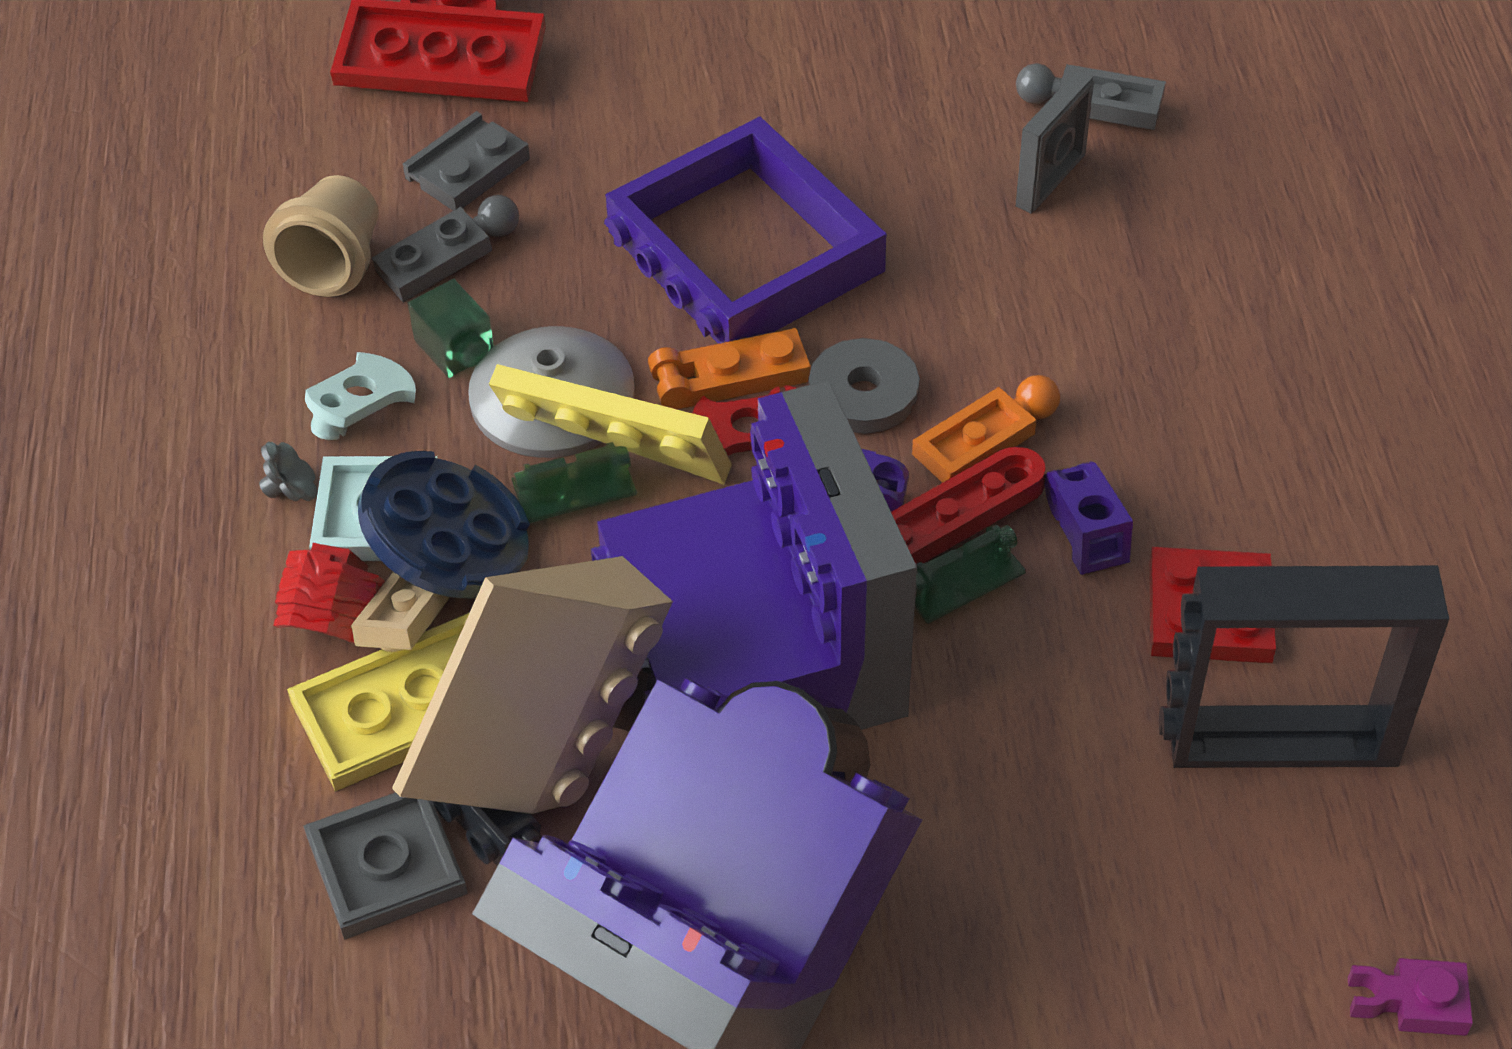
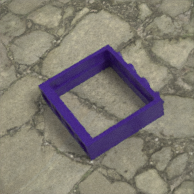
M760 116L605 194L607 218L604 220V224L613 236L614 245L617 247L623 246L633 256L640 271L648 278L653 277L665 289L671 303L678 309L683 308L696 321L703 336L707 337L710 335L718 344L775 332L885 272L887 234ZM751 169L833 248L732 302L651 219Z

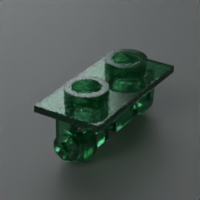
M610 442L605 447L575 454L576 461L566 464L564 457L531 466L529 463L524 464L523 471L513 473L511 480L517 499L524 509L529 523L637 495V490L628 467H631V461L627 447H615L614 443Z
M993 524L986 529L985 534L965 543L963 546L953 549L926 564L922 562L916 563L915 609L927 624L1026 574V569L1011 553V549L1018 544L1013 529L1008 525L999 527Z

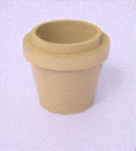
M333 175L321 179L301 197L290 199L281 204L267 221L263 232V245L269 262L285 281L303 292L324 297L348 293L358 285L370 264V242L379 217L377 203L370 191L352 178Z

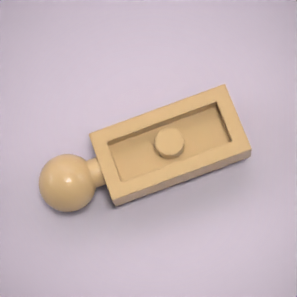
M393 572L351 625L355 646L381 648L388 652L412 650L450 597L419 588Z

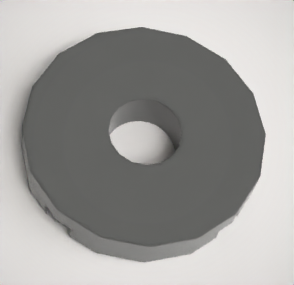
M859 338L841 341L825 349L813 362L809 375V385L826 380L830 381L853 432L867 434L886 431L904 422L911 414L912 406L916 403L919 395L920 377L915 362L902 349L882 340ZM867 381L875 384L877 387L870 391H859L852 388L851 385L856 382Z

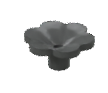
M267 442L261 447V454L265 460L263 469L266 476L259 481V485L266 496L276 498L283 492L286 497L293 501L300 499L311 501L317 496L318 491L313 483L315 480L314 471L306 461L299 458L292 446L285 442H281L279 445Z

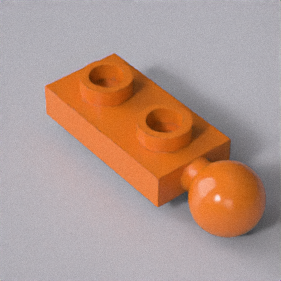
M1033 375L1024 379L1017 388L1015 399L1011 398L1000 387H997L913 439L912 455L943 483L1005 448L1016 447L1035 435L1036 420L1045 419L1057 410L1060 404L1059 388L1052 379L1043 375Z

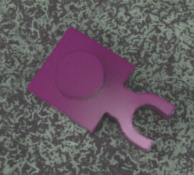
M1399 958L1394 969V976L1387 975L1380 969L1371 966L1352 965L1348 975V986L1366 987L1375 996L1370 998L1354 996L1350 1006V1017L1375 1018L1381 1013L1393 1012L1397 1013L1399 1031L1468 1035L1473 1022L1467 963Z

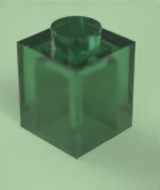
M455 279L407 302L414 340L448 378L469 367L476 366L488 354V351L494 347L489 315Z

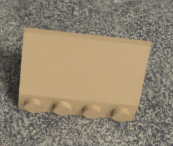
M623 556L485 577L392 789L400 797L529 814L561 806L567 807L576 803L588 788V777L600 752L609 744L613 736L612 727L624 702L629 699L637 687V676L649 651L657 644L662 635V624L673 601Z

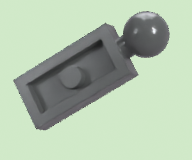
M1038 63L1024 67L1016 78V90L1019 96L1028 103L1040 104L1053 97L1077 70L1093 76L1094 87L1090 119L1155 130L1166 85V81L1066 64L1062 78L1055 77L1051 69Z
M493 195L486 198L479 206L477 216L473 219L459 207L372 257L375 271L400 300L405 302L491 252L492 248L488 234L494 237H504L512 233L519 222L518 207L510 198L503 195Z

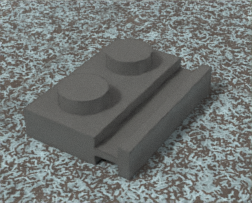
M476 111L403 163L404 175L406 180L409 182L417 181L420 183L421 190L454 211L459 207L464 208L530 159L528 143L492 121L489 124L482 119V114Z

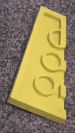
M499 364L496 365L489 382V386L503 405L502 409L517 419L524 421H534V419L560 427L568 432L583 435L724 485L732 464L708 417Z

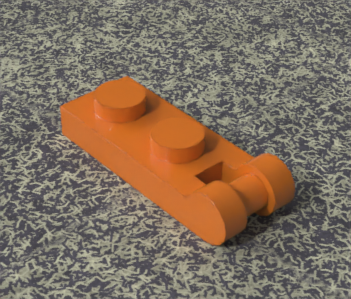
M797 328L680 352L674 348L664 347L657 349L648 357V365L652 377L656 381H660L657 385V393L661 405L677 410L695 406L703 395L709 400L716 402L773 390L778 386L782 388L785 385L792 386L809 382L811 365Z

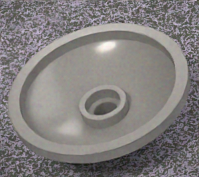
M564 326L533 328L501 341L479 361L472 373L468 390L472 416L486 437L508 451L538 458L570 456L594 448L603 442L568 432L560 427L534 419V421H524L506 413L502 409L503 405L489 386L497 364L635 398L634 376L624 354L610 341L595 333Z

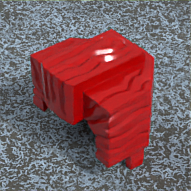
M313 543L311 550L289 551L285 563L287 567L283 570V577L281 578L279 591L276 595L275 604L278 605L276 612L278 617L274 619L273 626L280 629L291 627L315 631L355 644L351 625L386 581L379 575L367 572L368 565L349 549Z

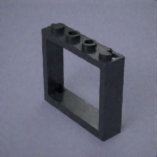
M1439 566L1198 567L1193 592L1182 595L1181 625L1183 632H1175L1173 660L1175 670L1167 671V706H1161L1159 711V735H1163V740H1170L1173 768L1399 767L1449 622ZM1392 627L1368 705L1200 706L1217 628Z

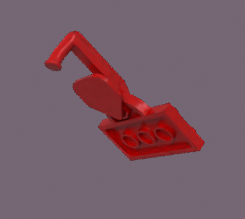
M351 0L330 71L333 85L528 102L546 30L545 16L543 13L498 10L497 0H400V2Z

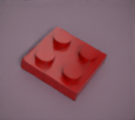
M1152 547L1149 560L1151 656L1173 657L1175 632H1183L1181 625L1182 595L1193 592L1198 567L1272 566L1271 553ZM1217 628L1210 660L1272 664L1276 651L1275 628Z

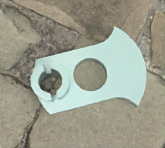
M357 352L356 364L306 389L305 402L313 413L311 422L312 433L321 439L337 440L340 434L342 436L346 435L348 426L394 402L414 403L416 388L412 376L402 366L390 359L375 354ZM360 386L370 389L373 393L367 396H358L349 393L346 389Z

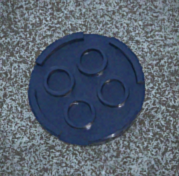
M411 451L397 454L384 460L373 470L359 497V524L370 548L394 573L426 591L453 598H477L485 577L520 572L528 559L529 541L527 529L530 523L524 509L501 481L476 464L470 470L462 465L436 458L433 451Z

